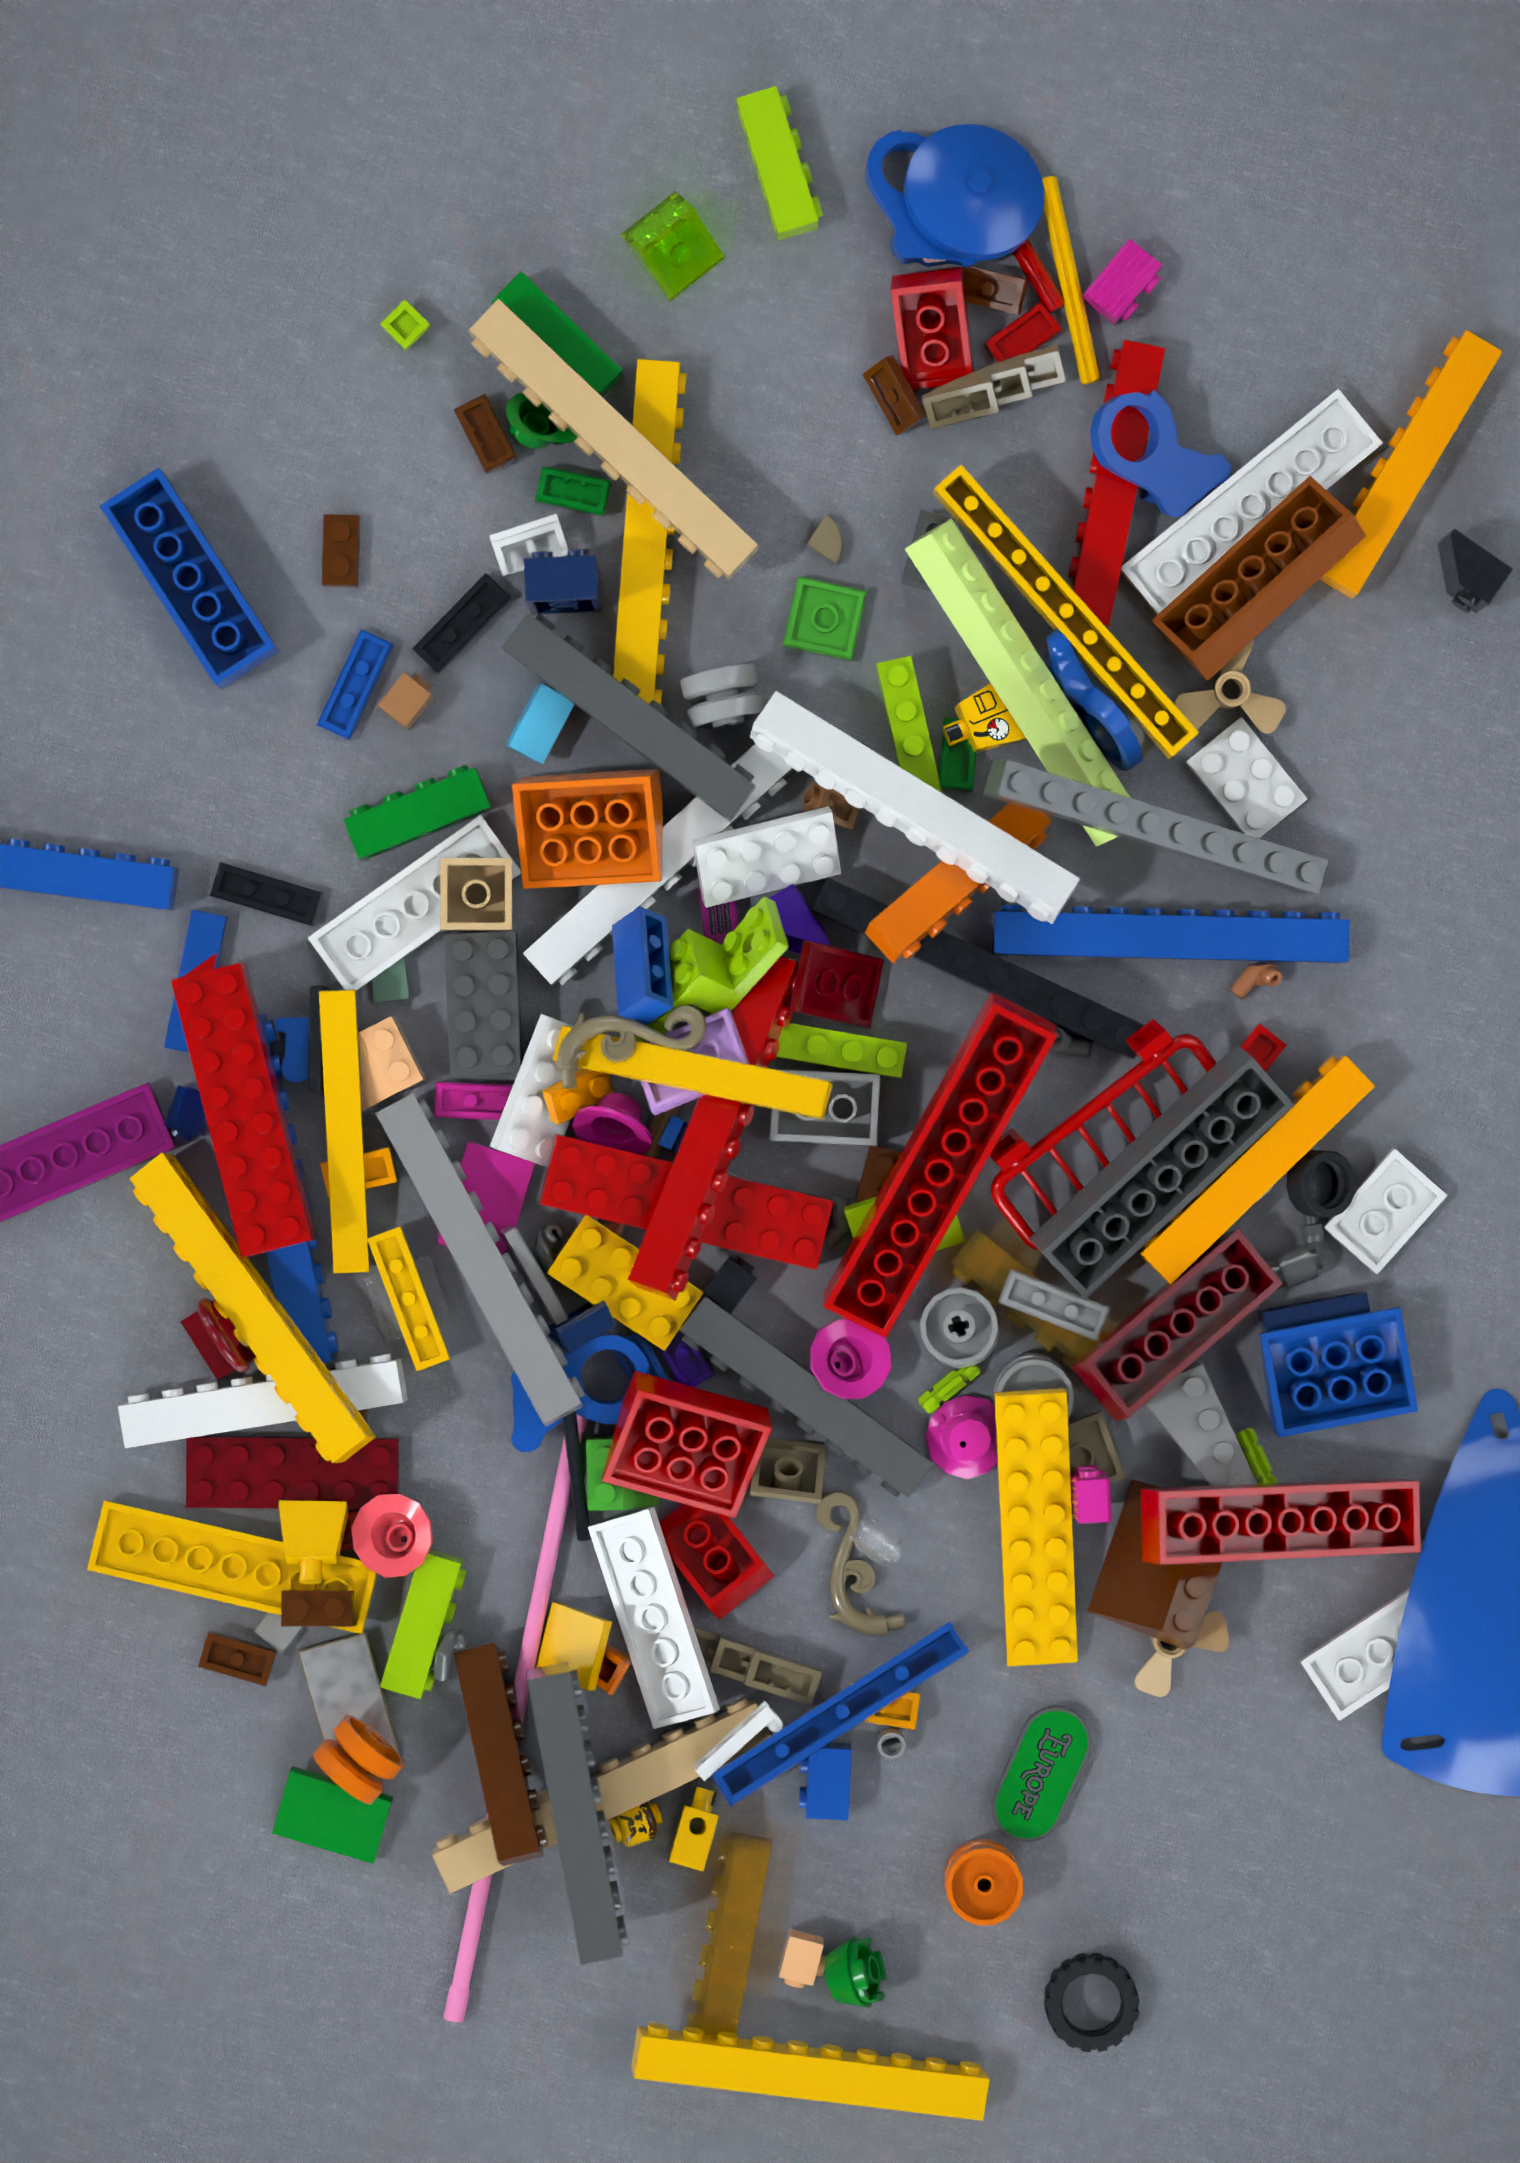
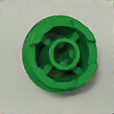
M855 1936L851 1937L826 1955L825 1981L832 1997L837 2003L869 2008L873 2003L880 2002L885 1998L886 1994L883 1991L880 1992V1981L887 1979L885 1965L880 1950L872 1951L870 1947L872 1939L870 1937L861 1939Z

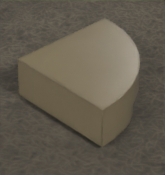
M825 515L808 541L807 546L836 565L842 549L841 534L835 522Z

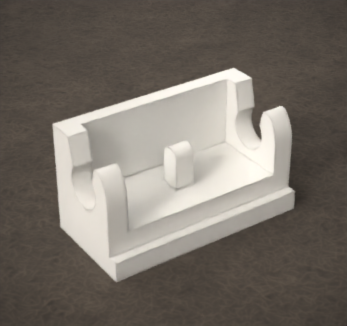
M557 514L489 535L503 577L524 571L523 558H532V552L551 551L553 552V557L567 556V551H569Z

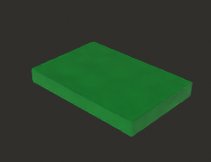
M292 1766L272 1834L373 1864L393 1797L381 1793L371 1805L365 1804L343 1790L330 1777Z

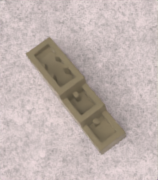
M1058 345L1021 354L986 366L922 395L930 428L934 429L998 413V405L1033 397L1032 390L1066 382Z
M693 1626L709 1672L741 1681L749 1687L810 1706L812 1705L822 1671L759 1647Z

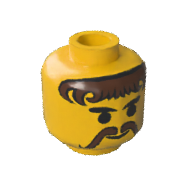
M649 1801L608 1820L615 1841H621L626 1847H632L656 1838L658 1833L657 1825L663 1823L658 1805L656 1803L650 1804Z

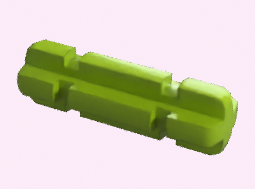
M977 1365L959 1368L957 1371L953 1369L932 1386L933 1390L931 1392L925 1391L917 1400L923 1409L931 1414L940 1407L939 1403L942 1400L944 1402L948 1401L966 1386L965 1382L968 1379L970 1381L974 1380L980 1375L981 1371Z
M1248 1427L1236 1433L1240 1447L1245 1449L1243 1454L1254 1477L1259 1480L1257 1484L1278 1483L1276 1476L1271 1474L1273 1470L1262 1446L1257 1443L1259 1439L1255 1430Z

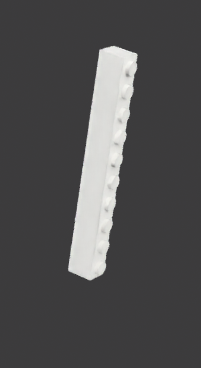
M775 691L753 723L750 738L754 740L760 749L766 752L773 751L784 758L786 764L791 768L807 772L823 788L836 790L844 795L847 802L852 806L865 808L870 811L883 825L888 827L894 826L904 832L912 843L919 846L925 845L936 852L940 860L962 868L975 882L988 884L996 889L998 895L1004 900L1017 902L1025 907L1032 917L1039 921L1046 920L1053 924L1080 880L1079 877Z
M756 744L753 745L731 765L734 769L739 764L754 776L751 782L756 785V789L731 822L696 797L663 826L662 881L598 885L523 954L552 986L557 982L563 986L578 972L574 966L583 958L588 962L591 961L604 949L600 943L610 934L613 936V924L639 906L649 909L656 902L653 898L655 893L662 887L668 891L683 878L679 872L688 864L693 868L696 866L692 840L734 830L731 825L741 816L747 820L761 808L758 801L765 794L769 793L773 797L787 784L784 777L793 768L786 764L784 758L773 751L766 752Z

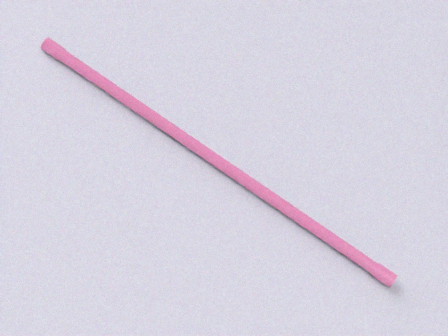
M577 1415L579 1440L581 1444L582 1435L586 1429L587 1419ZM565 1435L513 1683L518 1706H514L512 1709L515 1720L520 1719L522 1725L530 1693L526 1670L535 1668L571 1493ZM492 1874L472 1883L453 1981L449 1987L443 2016L448 2021L464 2022L470 1994L469 1986Z

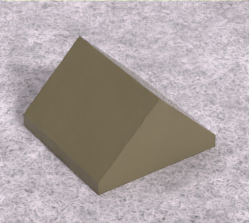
M768 1437L751 1479L750 1495L821 1504L826 1445Z

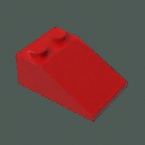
M963 268L892 275L890 291L901 370L912 390L940 387L974 372Z
M681 1504L659 1522L671 1559L719 1620L775 1577L729 1516Z

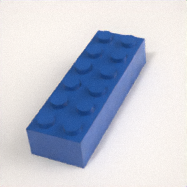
M159 467L100 505L103 513L217 687L223 689L280 652L176 489Z

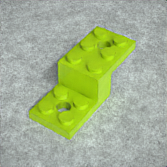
M764 896L755 907H752L747 912L745 918L735 930L728 933L722 944L690 929H687L679 939L675 940L669 948L673 1008L646 1026L664 1034L666 1032L665 1022L669 1014L675 1008L684 1005L689 1006V1004L711 1014L727 1008L732 1011L788 948L775 901ZM635 1036L636 1041L645 1043L649 1041L644 1038Z

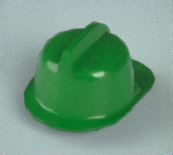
M523 393L514 395L508 401L506 412L511 423L509 432L522 445L531 449H541L547 447L552 442L573 443L578 438L568 428L564 432L561 431L548 418L551 412L542 403L539 407H536Z

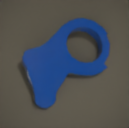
M897 130L877 140L868 155L865 181L872 196L894 228V235L890 243L893 255L901 264L918 263L927 267L944 264H954L964 268L973 266L977 261L952 256L930 243L919 232L910 218L905 204L904 193L892 188L884 179L881 168L882 161L886 156L897 151L915 153L927 138L918 133Z
M1155 390L1148 395L1136 392L1114 396L1094 414L1090 429L1091 446L1099 463L1118 477L1143 488L1140 499L1146 503L1157 504L1160 512L1164 515L1181 517L1189 507L1198 502L1211 489L1228 480L1230 476L1231 465L1223 455H1204L1194 450L1180 447L1172 410L1165 399ZM1126 406L1140 411L1145 416L1150 430L1148 448L1143 456L1134 462L1123 459L1116 452L1111 440L1113 419Z
M1055 629L1046 638L1048 652L1043 662L1068 701L1076 705L1085 727L1100 751L1120 770H1130L1144 761L1139 742L1130 727L1131 723L1117 705L1092 684L1077 659L1071 643L1061 631Z
M605 1332L571 1353L564 1352L563 1355L568 1364L562 1368L568 1379L576 1377L585 1396L579 1398L583 1407L576 1410V1414L602 1424L617 1423L625 1395L613 1401L599 1400L591 1396L583 1387L581 1381V1369L585 1361L595 1352L610 1349L626 1354L634 1363L636 1371L648 1374L650 1365L646 1355L633 1340L621 1334ZM514 1370L511 1375L514 1413L511 1441L513 1446L521 1453L531 1452L540 1446L545 1434L559 1424L563 1418L545 1427Z

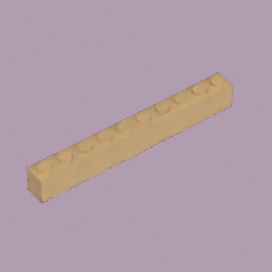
M499 299L469 329L471 337L474 339L470 344L484 358L491 355L499 362L497 370L509 382L512 383L515 379L518 380L526 388L522 392L524 396L536 407H539L542 403L551 412L548 418L561 431L564 432L568 428L578 438L574 443L586 455L590 456L592 453H595L603 461L600 465L602 470L614 481L620 477L629 486L626 492L639 505L646 502L655 510L652 517L663 528L667 530L672 526L681 535L677 539L679 543L691 554H694L697 550L706 559L703 565L716 578L719 579L723 575L727 580H730L758 551V544Z
M745 1697L737 1699L726 1706L728 1711L717 1716L714 1713L701 1716L694 1721L696 1726L685 1731L681 1727L673 1729L662 1736L663 1741L653 1746H650L649 1742L641 1744L630 1751L631 1756L621 1761H618L617 1757L598 1765L599 1771L590 1775H597L602 1800L601 1803L595 1804L596 1811L603 1810L605 1821L700 1777L695 1771L693 1764L757 1708L754 1698L749 1701ZM767 1726L722 1766L732 1762L771 1737ZM548 1788L537 1793L540 1810L535 1811L537 1824H544L548 1845L542 1846L543 1850L558 1844ZM483 1818L468 1827L470 1831L457 1837L455 1833H451L436 1841L437 1847L432 1849V1856L450 1894L513 1865L502 1866L498 1862L488 1818Z

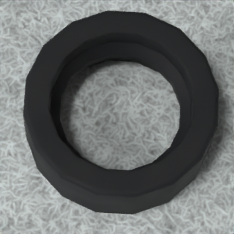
M1310 1150L1289 1169L1287 1174L1286 1189L1289 1200L1297 1211L1306 1216L1331 1218L1337 1216L1347 1209L1355 1194L1356 1178L1353 1167L1346 1157L1335 1151ZM1319 1163L1326 1164L1333 1180L1329 1198L1322 1205L1315 1202L1310 1191V1177L1314 1168Z

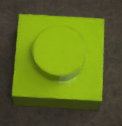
M405 299L380 323L381 327L405 351L431 327Z

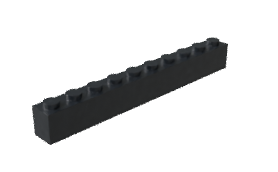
M827 877L812 912L868 937L865 931L869 923L884 911L888 905ZM941 931L934 938H931L928 934L919 942L922 947L911 957L988 994L993 992L1055 1025L1093 1041V1043L1123 1057L1134 1059L1136 1053L1132 1051L1125 1040L1142 1028L1144 1024L944 931Z

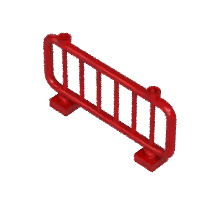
M1152 1019L1125 1040L1132 1051L1142 1059L1140 1063L1031 1147L1027 1145L1013 1127L999 1138L990 1154L991 1159L1001 1169L992 1181L991 1196L995 1205L1028 1247L1038 1250L1029 1239L1034 1232L1006 1196V1184L1021 1173L1052 1216L1058 1212L1026 1168L1049 1151L1079 1192L1084 1186L1054 1146L1077 1129L1103 1166L1106 1167L1110 1162L1084 1128L1083 1124L1103 1108H1106L1127 1139L1132 1143L1136 1139L1111 1102L1134 1086L1158 1119L1162 1113L1139 1081L1162 1064L1182 1094L1188 1091L1187 1087L1167 1059L1178 1050L1188 1048L1207 1073L1217 1062L1200 1039L1189 1034H1181L1171 1038L1168 1032L1156 1020Z

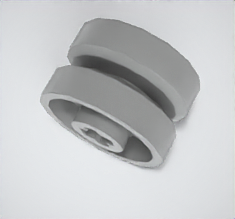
M755 664L722 667L681 679L680 684L685 700L690 702L706 700V702L692 706L687 711L690 728L693 730L724 728L757 718L764 709L762 695L757 693L739 694L754 688L759 683Z
M966 1288L946 1289L934 1296L924 1308L920 1321L921 1337L930 1354L942 1364L955 1368L971 1367L986 1360L995 1349L999 1337L998 1317L990 1302L978 1292ZM959 1322L965 1323L967 1329H965L966 1333L961 1336L954 1332V1326Z
M1030 1352L1017 1355L1004 1364L996 1377L994 1392L1066 1388L1068 1417L1072 1412L1074 1393L1068 1374L1059 1362L1045 1354Z

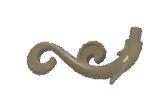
M684 1005L675 1008L666 1018L665 1029L668 1032H672L674 1025L682 1021L688 1022L691 1027L690 1034L687 1037L676 1040L633 1019L621 1016H600L585 1021L584 1014H579L575 1025L561 1042L558 1051L557 1071L561 1073L563 1088L572 1089L577 1087L575 1071L578 1070V1060L586 1054V1051L581 1050V1048L590 1038L605 1032L619 1033L621 1038L618 1042H613L610 1035H606L601 1042L602 1054L609 1061L616 1063L626 1061L633 1055L636 1050L635 1036L667 1048L688 1050L700 1044L706 1034L707 1025L704 1016L698 1009L692 1006Z
M844 1491L826 1493L821 1498V1504L816 1506V1517L824 1528L833 1532H839L842 1529V1525L836 1524L831 1518V1511L834 1507L845 1506L850 1512V1522L831 1568L830 1595L837 1613L830 1614L829 1618L850 1627L860 1634L868 1636L889 1635V1631L905 1628L903 1614L885 1617V1614H874L869 1608L866 1609V1614H864L852 1605L846 1591L845 1582L847 1576L851 1574L856 1576L857 1581L850 1585V1589L862 1594L869 1592L875 1585L876 1575L868 1562L861 1559L848 1561L860 1523L857 1501Z

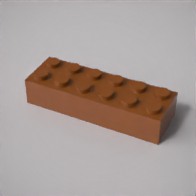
M1309 476L1151 621L1165 641L1208 681L1363 540L1366 534L1355 516L1316 480Z

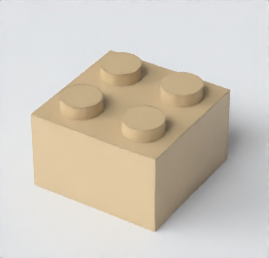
M440 858L441 931H512V858Z

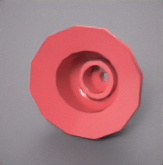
M402 1494L377 1495L360 1508L351 1527L354 1551L365 1567L384 1578L406 1576L421 1566L433 1544L431 1520L420 1503Z

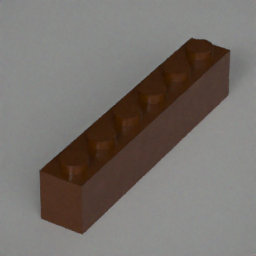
M495 1642L455 1652L453 1654L497 1860L502 1866L542 1857L544 1856L542 1846L548 1845L544 1824L538 1825L535 1811L540 1810V1803L536 1789L530 1790L527 1776L533 1775L529 1755H522L520 1741L525 1740V1734L521 1720H515L512 1707L518 1706L514 1686H507L505 1672L510 1671L506 1651L500 1652Z

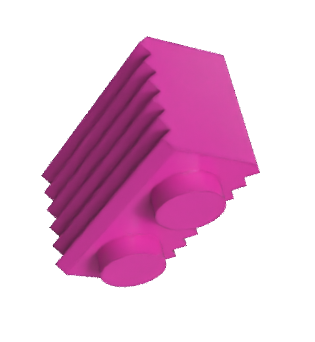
M1129 238L1086 290L1083 300L1113 325L1120 318L1126 322L1139 306L1135 302L1143 291L1149 295L1161 280L1157 273L1162 265Z
M1097 1465L1076 1466V1472H1070L1072 1515L1080 1524L1112 1521L1109 1477L1103 1470L1097 1469Z

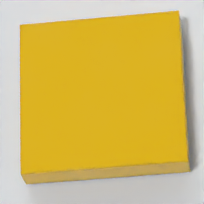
M552 1602L536 1668L568 1662L570 1671L577 1670L580 1688L587 1691H595L612 1622L563 1603Z

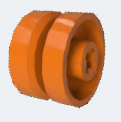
M346 1714L333 1730L337 1740L325 1739L313 1753V1757L320 1768L343 1790L361 1802L371 1805L384 1790L380 1778L393 1780L405 1763L398 1752L375 1730L356 1717Z
M972 1839L959 1845L948 1857L944 1869V1887L953 1911L962 1919L978 1926L996 1925L1008 1919L1019 1907L1024 1893L1023 1876L1013 1853L1002 1843L990 1839ZM983 1878L990 1881L989 1884L983 1882L980 1886H977L979 1880Z

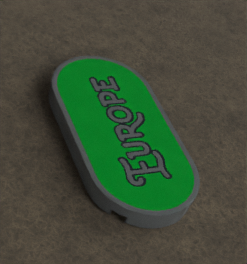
M1058 1705L1049 1706L1033 1713L1023 1725L994 1789L991 1800L992 1813L997 1826L1005 1835L1014 1840L1033 1842L1043 1839L1056 1828L1091 1750V1734L1088 1726L1074 1710Z

